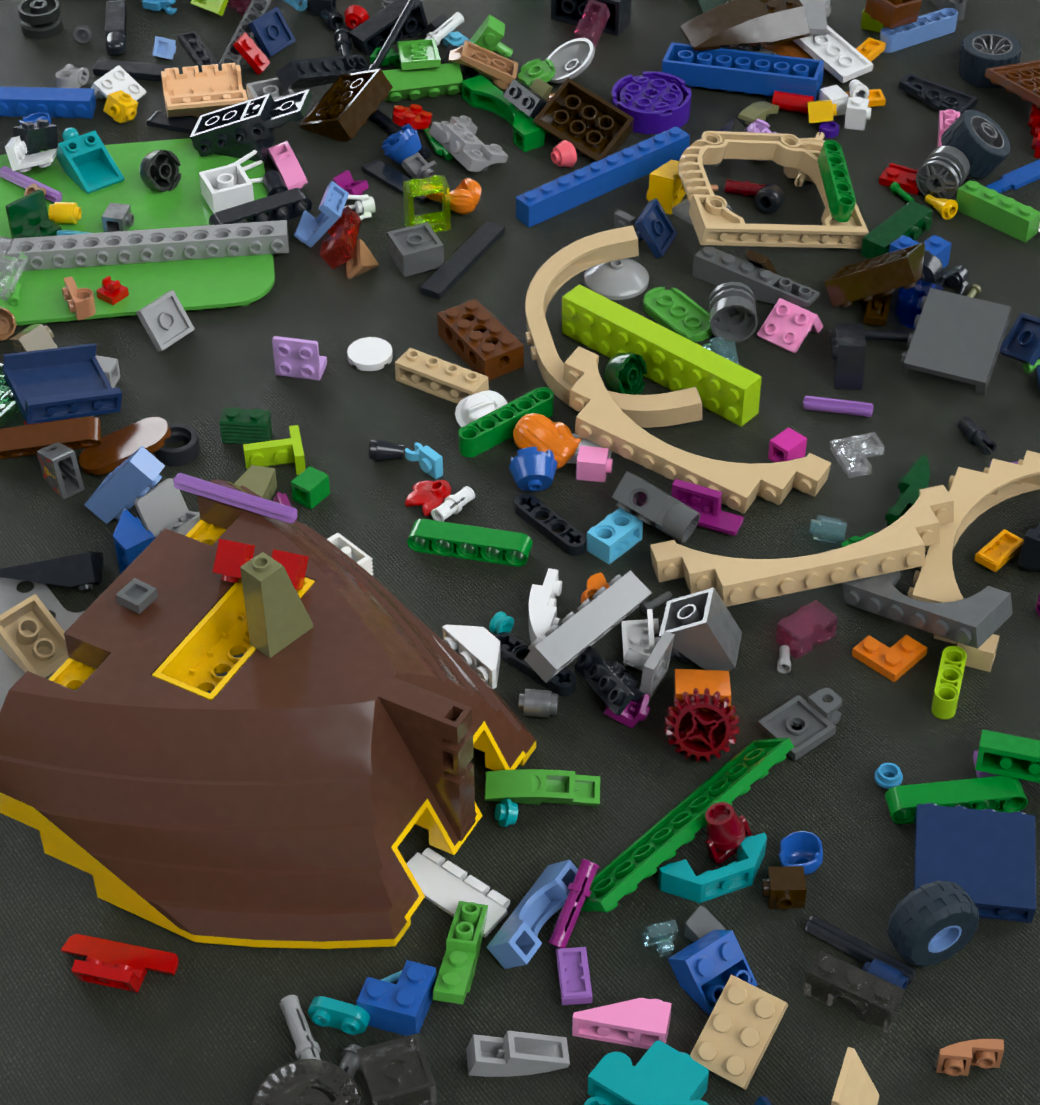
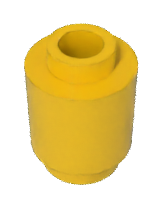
M55 202L49 205L48 215L49 219L57 224H77L78 220H81L82 212L81 207H78L75 202Z

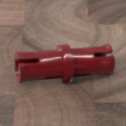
M727 179L725 192L742 194L743 197L748 195L756 196V193L765 185L750 183L749 180L743 182Z

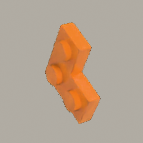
M868 635L853 648L852 656L892 682H895L926 656L928 647L905 635L889 648Z

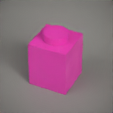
M788 427L770 440L768 459L775 463L805 457L807 438Z

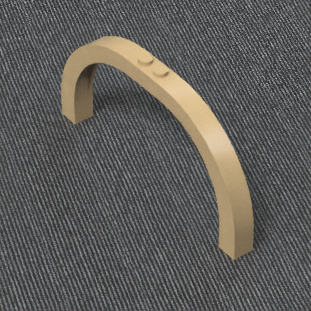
M633 225L599 232L564 247L541 266L532 279L527 291L525 307L528 332H525L527 345H532L530 347L531 358L533 361H537L541 375L548 387L568 406L570 389L574 384L563 380L564 363L556 351L545 318L548 305L558 289L582 271L602 263L639 256L638 238ZM696 387L654 395H630L608 391L619 408L640 427H666L702 420V401Z

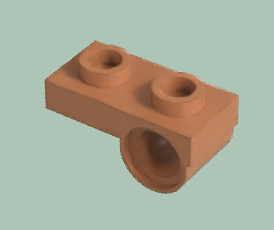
M72 276L63 278L65 287L62 288L64 300L68 303L70 313H75L78 321L93 316L96 313L93 291L89 288L78 289Z

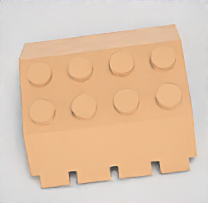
M235 63L221 64L222 71H218V64L202 65V72H199L198 66L182 67L183 74H179L178 68L164 69L165 71H161L167 117H198L248 101L246 90H243L240 65H235Z

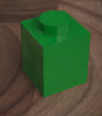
M309 466L291 481L293 501L312 510L330 494L329 475Z

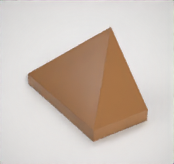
M361 239L345 252L346 277L348 279H352L379 266Z

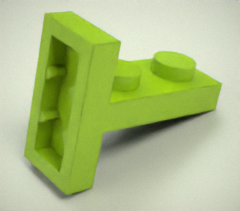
M289 426L290 438L243 444L246 469H249L252 465L264 467L294 463L296 475H300L306 468L299 426Z

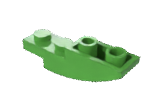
M543 769L488 771L485 773L484 801L501 802L502 799L507 798L511 802L540 805L542 802L597 807L600 804V776L577 775L575 771Z
M458 902L446 940V952L434 986L433 1000L464 1004L466 994L470 992L478 962L488 905L474 902Z

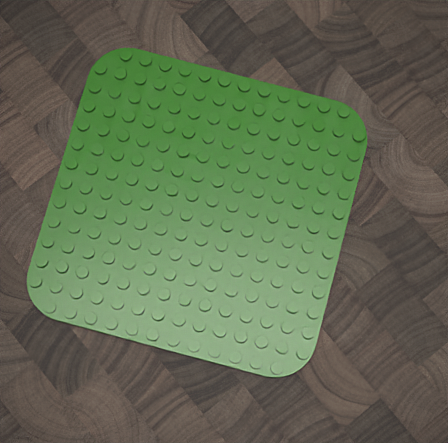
M190 138L104 145L125 180L90 194H86L65 173L56 157L50 166L39 168V165L31 167L32 169L20 173L60 191L63 199L59 202H75L78 207H81V220H78L77 224H57L62 230L103 233L102 215L109 203L131 206V213L134 214V225L130 227L129 231L209 225V218L214 213L201 194L199 172L227 166L240 158L219 154L201 157L199 152L193 147ZM168 150L173 152L179 159L181 166H178L179 173H181V179L174 190H167L166 192L154 191L148 188L141 180L139 173L140 163L149 152ZM7 154L0 155L1 169L3 166L11 168ZM246 160L240 165L244 167L257 161ZM264 162L244 171L249 179L262 178L264 176ZM1 177L0 239H12L6 205L24 197L26 189ZM263 182L252 183L254 200L267 197ZM45 199L48 212L49 205L54 203ZM273 254L0 273V307L8 309L14 315L17 326L77 320L75 313H70L68 303L64 300L62 288L65 287L63 278L71 276L78 289L89 288L93 291L96 313L83 320L136 316L138 310L170 290H174L185 311L234 306L245 307L250 305L251 302L262 298L272 289L275 282ZM107 276H110L113 281L119 280L121 285L128 288L129 295L115 305L97 298L96 290L103 286L102 280ZM15 282H20L22 284L19 295L20 303L17 306H13L9 303V297L12 295Z

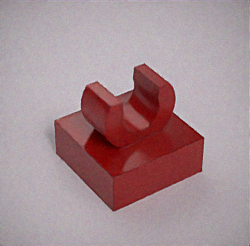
M110 276L102 280L103 286L96 290L97 298L111 305H115L129 295L128 288L121 285L119 280H111Z

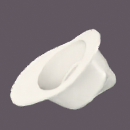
M490 390L470 395L458 403L455 411L456 420L463 427L506 405L507 401L499 393Z

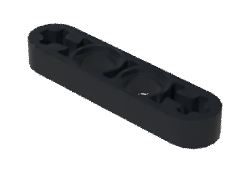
M521 494L515 498V513L561 550L572 556H579L585 552L586 536L530 494ZM539 516H544V517H547L548 519H546V520H538V519H536V518L539 517ZM562 529L564 530V532L555 533L552 530Z
M508 632L494 635L500 641L501 660L555 694L569 696L576 690V676L572 671L564 668L546 683L525 660L517 658L520 655H528L530 653L528 648L530 645Z

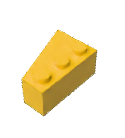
M672 159L650 173L649 189L646 194L648 203L657 198L665 213L672 215L685 196L684 187L679 177V161Z

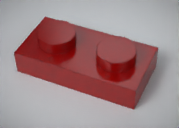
M246 32L233 44L257 75L261 74L270 64L266 55L262 53Z

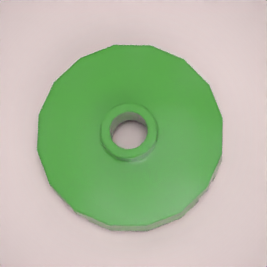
M534 59L520 68L521 72L517 74L519 82L530 87L536 78H540L546 83L554 77L556 70L551 60L545 59V61H541V59Z

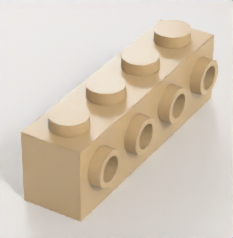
M409 348L395 362L396 381L456 404L470 395L489 390L487 376Z

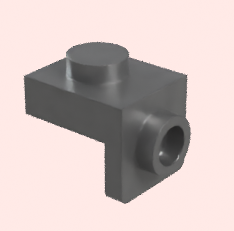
M418 152L403 160L401 165L416 182H419L423 179L428 180L433 176L437 163L434 160L427 163Z

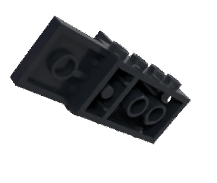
M310 89L273 100L271 94H267L200 115L190 135L193 147L199 152L201 157L219 154L242 158L256 150L257 153L248 160H262L265 162L269 154L268 148L272 147L275 140L272 135L275 127H282L292 121H301L306 114L313 95Z

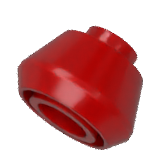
M359 5L349 6L344 13L345 23L352 30L369 19L367 11Z

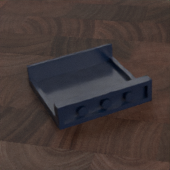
M96 343L3 354V375L27 424L121 412L122 392L119 387L112 388L96 358Z
M934 803L917 804L914 822H916L914 891L922 885L938 880L957 883L968 893L977 906L979 918L1031 923L1036 911L1035 815H1028L1023 812H997L994 809H967L964 806L946 807L938 806Z

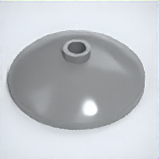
M577 38L555 49L547 58L553 62L556 70L554 77L549 82L564 83L567 78L573 80L580 76L593 60L595 54L593 43L586 38Z
M629 258L602 263L584 272L585 287L610 300H624L636 297L643 293L649 284L647 270L641 264Z

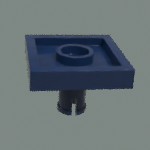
M278 6L248 23L254 34L255 41L260 45L267 58L296 41Z
M657 198L649 201L635 222L637 228L634 230L638 236V242L645 240L655 258L662 257L678 234Z
M1021 312L1002 342L999 353L1034 366L1037 360L1040 359V318Z

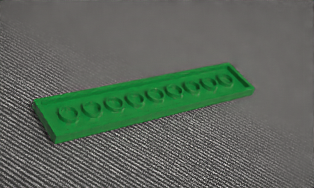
M790 738L753 740L594 876L589 889L591 891L590 897H586L581 911H601L606 913L616 908L617 902L624 895L634 892L640 881L653 875L657 871L656 867L663 861L674 857L677 853L676 850L680 846L691 842L695 838L696 832L701 828L707 827L705 813L711 805L718 802H726L732 806V801L738 796L747 793L751 789V784L765 777L773 765L785 760L786 754L794 748Z

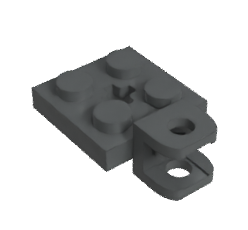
M823 688L808 697V702L800 695H797L759 720L758 729L769 739L790 738L794 748L787 755L796 761L836 734L835 725L841 719V712L837 710L842 705V698L830 688ZM831 698L833 701L829 703L824 702L823 699ZM793 725H794L795 727L802 726V729H801V730H793L791 726H793Z

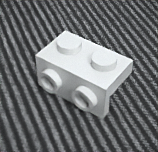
M647 609L648 619L621 621L623 659L629 648L650 656L660 640V637H654V634H659L658 618L653 619L652 609Z

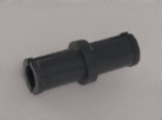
M967 416L963 417L967 425L961 419L959 420L957 426L968 436V441L971 444L977 445L985 455L991 454L987 447L993 452L996 450V443L986 435V431L982 427L977 426Z

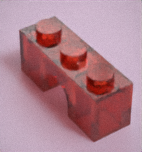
M349 206L343 209L341 217L327 230L331 237L324 240L321 245L320 256L332 269L349 261L354 256L361 219Z

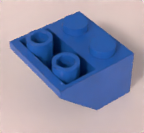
M128 510L122 512L113 534L120 574L155 539L153 533L143 527L140 519L134 517Z
M714 929L668 958L680 986L708 1015H711L731 974L753 986L758 985L733 930Z

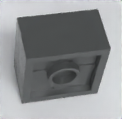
M427 222L387 232L388 254L404 277L436 270L444 264V245Z

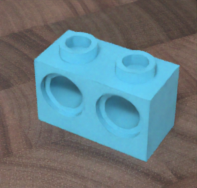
M621 508L617 509L612 514L607 515L599 524L589 529L586 536L587 551L610 565L642 540L643 521Z

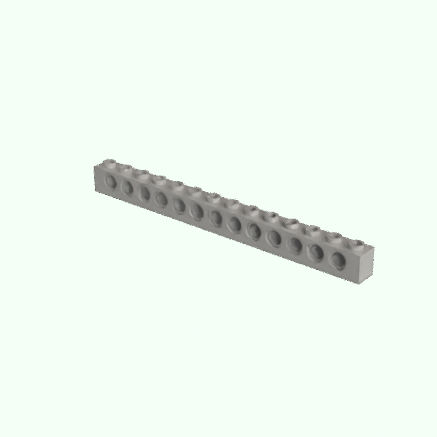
M287 220L0 239V273L289 253Z

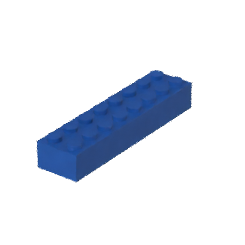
M671 42L662 61L663 73L679 77L689 87H705L710 90L721 89L727 92L737 91L746 94H761L767 97L773 96L774 91L814 96V101H816L823 82L824 60L723 48L694 51L690 44Z

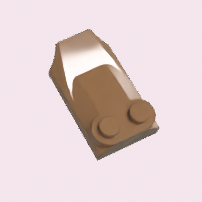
M467 40L459 48L450 50L448 61L471 67L483 76L493 80L495 86L501 91L507 90L512 80L516 79L517 62Z

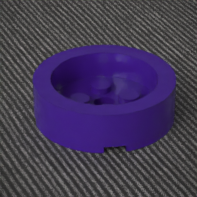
M646 71L642 72V75L635 77L630 74L614 84L612 88V105L634 118L633 132L660 134L676 126L681 128L688 122L691 110V89L685 86L684 80L668 73Z

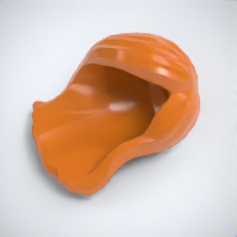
M471 178L463 179L460 185L452 191L437 189L431 186H423L421 189L422 194L427 198L441 202L452 211L463 215L475 210L482 191L480 184Z
M536 413L524 415L517 422L513 430L514 441L519 449L537 447V451L546 452L548 449L554 453V459L557 461L556 469L563 467L574 456L581 442L580 438L573 437L567 425L562 422H552L544 415Z

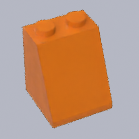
M675 669L674 699L679 698L684 701V692L693 696L695 688L699 690V694H704V690L708 688L710 696H713L718 691L720 692V700L725 697L729 698L730 703L728 706H731L729 671ZM700 708L704 712L712 711L709 708ZM687 712L682 717L679 723L680 729L686 727L685 724L691 721L690 712ZM697 719V725H701L707 732V725H703ZM724 721L718 723L719 726L713 730L714 739L722 732L725 725ZM698 738L692 739V741L704 742Z

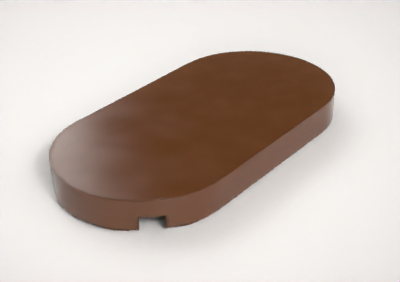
M149 417L102 437L100 445L85 448L79 456V464L87 474L103 475L120 466L123 461L128 459L141 446L150 453H154L162 448L165 444L164 440L166 438L169 439L171 436V429L167 421L161 417Z

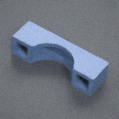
M571 860L554 863L546 867L488 944L487 949L504 969L527 965L541 946L542 942L538 939V933L545 922L563 907L570 891L567 889L568 885L573 883L578 869Z

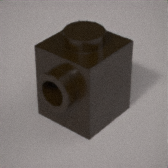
M768 867L767 879H762V896L768 897L769 909L805 907L807 888L804 867Z

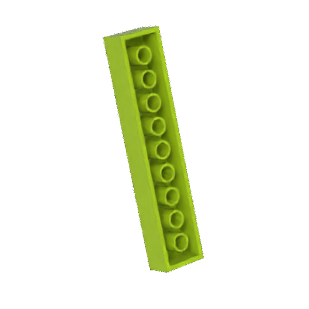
M580 284L562 296L563 334L609 358L616 354L627 352L641 355L647 366V375L643 374V376L672 391L696 387L702 401V407L741 427L758 414L762 376Z

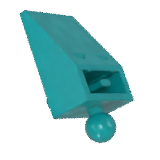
M66 128L63 131L62 137L64 141L58 143L56 158L65 173L86 194L125 180L95 130L80 136L74 128Z

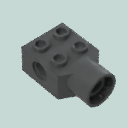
M626 471L612 498L618 501L616 506L634 515L638 512V519L656 527L682 544L692 535L701 516L699 512L685 505L680 500ZM645 497H647V501H646V503L643 505V503H642V502H643V499H644Z

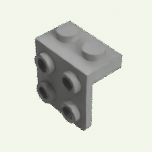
M167 478L149 490L143 497L135 500V507L146 530H150L155 538L165 528L186 535L200 521V513L188 510L180 490L174 487L172 478Z

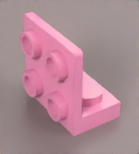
M779 298L757 335L759 338L794 354L810 331L819 334L823 325L817 314Z

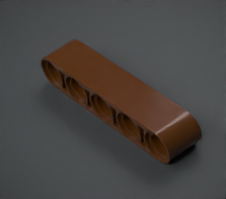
M81 417L0 429V459L37 455L38 450L56 442L72 450L98 446L101 444V420L97 417Z

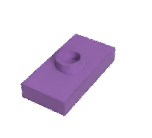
M586 947L556 949L562 1005L592 1003L593 996Z

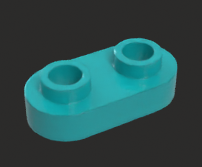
M324 996L314 997L308 1009V1014L316 1025L337 1028L350 1035L364 1033L370 1021V1015L363 1008Z

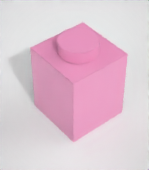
M580 446L577 457L576 480L605 482L607 473L612 472L613 459L609 458V448Z

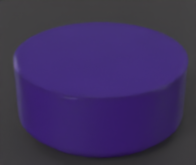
M834 121L822 122L819 125L820 134L823 132L826 138L836 137L839 134V125Z

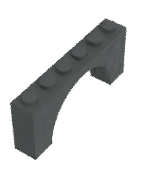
M900 571L842 583L845 604L976 649L1012 615L1011 593L990 586L962 600L932 603L915 600L899 592L894 586L901 579Z

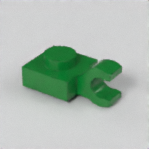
M377 47L370 56L371 64L374 63L382 48ZM390 49L381 66H389L390 63H393L395 67L401 68L399 53L395 52V49Z

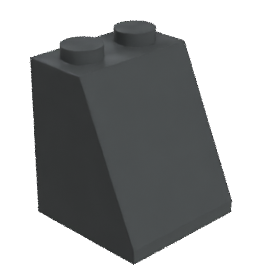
M714 587L667 601L659 633L660 638L664 631L675 634L672 648L704 670L729 671L736 668L742 631Z

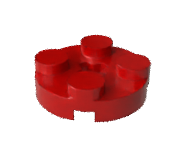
M412 104L410 107L394 106L392 121L402 127L404 123L410 124L413 129H427L431 125L432 113L422 110V106Z

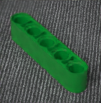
M826 140L823 143L817 162L833 219L838 222H848L855 207L856 198L841 145L836 141Z
M539 387L463 426L458 431L459 453L464 457H475L513 437V430L517 422L526 414L536 413L547 418L551 417L554 413L553 391L547 387Z
M428 519L416 520L407 539L410 549L416 552L510 566L525 565L533 544L532 539L523 533Z
M1007 776L901 785L892 787L885 793V800L891 819L897 824L916 823L914 822L917 804L934 803L938 806H964L967 809L977 810L994 809L997 812L1007 813L1019 812L1026 808L1028 804L1020 779Z

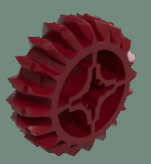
M695 688L693 696H690L687 692L683 693L684 701L679 698L674 699L675 707H668L667 710L670 716H666L664 721L668 725L665 727V734L670 735L668 743L670 745L676 744V753L684 750V758L686 759L693 754L696 762L700 760V756H705V760L709 762L711 760L710 755L714 754L719 759L721 757L720 750L730 751L728 743H736L734 735L738 734L740 730L739 726L736 725L739 723V716L734 715L736 712L734 705L728 706L730 703L729 698L725 697L720 700V692L718 691L713 696H710L708 688L704 690V694H699V690ZM700 708H709L712 711L704 712ZM687 712H690L691 721L685 724L686 727L680 729L679 723L682 717ZM697 719L703 725H707V732L701 725H697ZM724 721L725 725L722 732L714 739L713 730L719 726L718 723ZM698 738L704 742L692 741V739Z

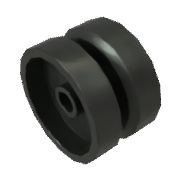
M23 0L18 5L21 29L24 36L30 39L42 40L55 37L62 32L63 22L60 16L61 10L58 0Z

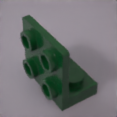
M41 189L6 205L12 239L57 236V231L62 230L59 225L49 219L44 191Z

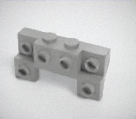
M463 115L460 117L452 116L450 123L447 121L432 123L429 133L468 171L480 172L491 164L506 163L508 155L502 150L501 146L497 144L485 145L474 135L478 127L471 122V118Z

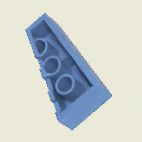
M141 446L128 459L123 461L120 466L116 467L113 473L111 472L107 475L84 505L106 524L113 518L119 520L123 511L130 509L138 497H143L150 487L153 488L160 481L162 476L159 473L165 465Z

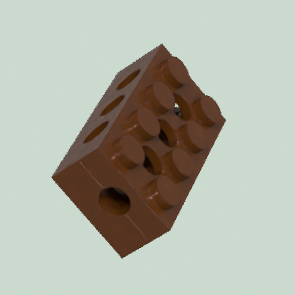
M476 299L437 313L438 336L474 372L487 376L488 381L524 367V345Z

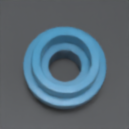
M883 763L875 771L874 779L880 787L890 789L902 784L903 774L896 764Z

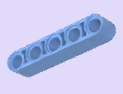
M944 8L919 16L916 22L893 29L886 27L881 29L879 41L886 43L883 52L892 53L955 32L958 11L953 8Z

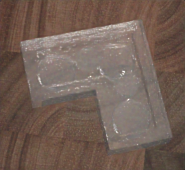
M872 432L830 441V450L849 479L871 474L872 466L867 457L883 454L884 445L876 433Z

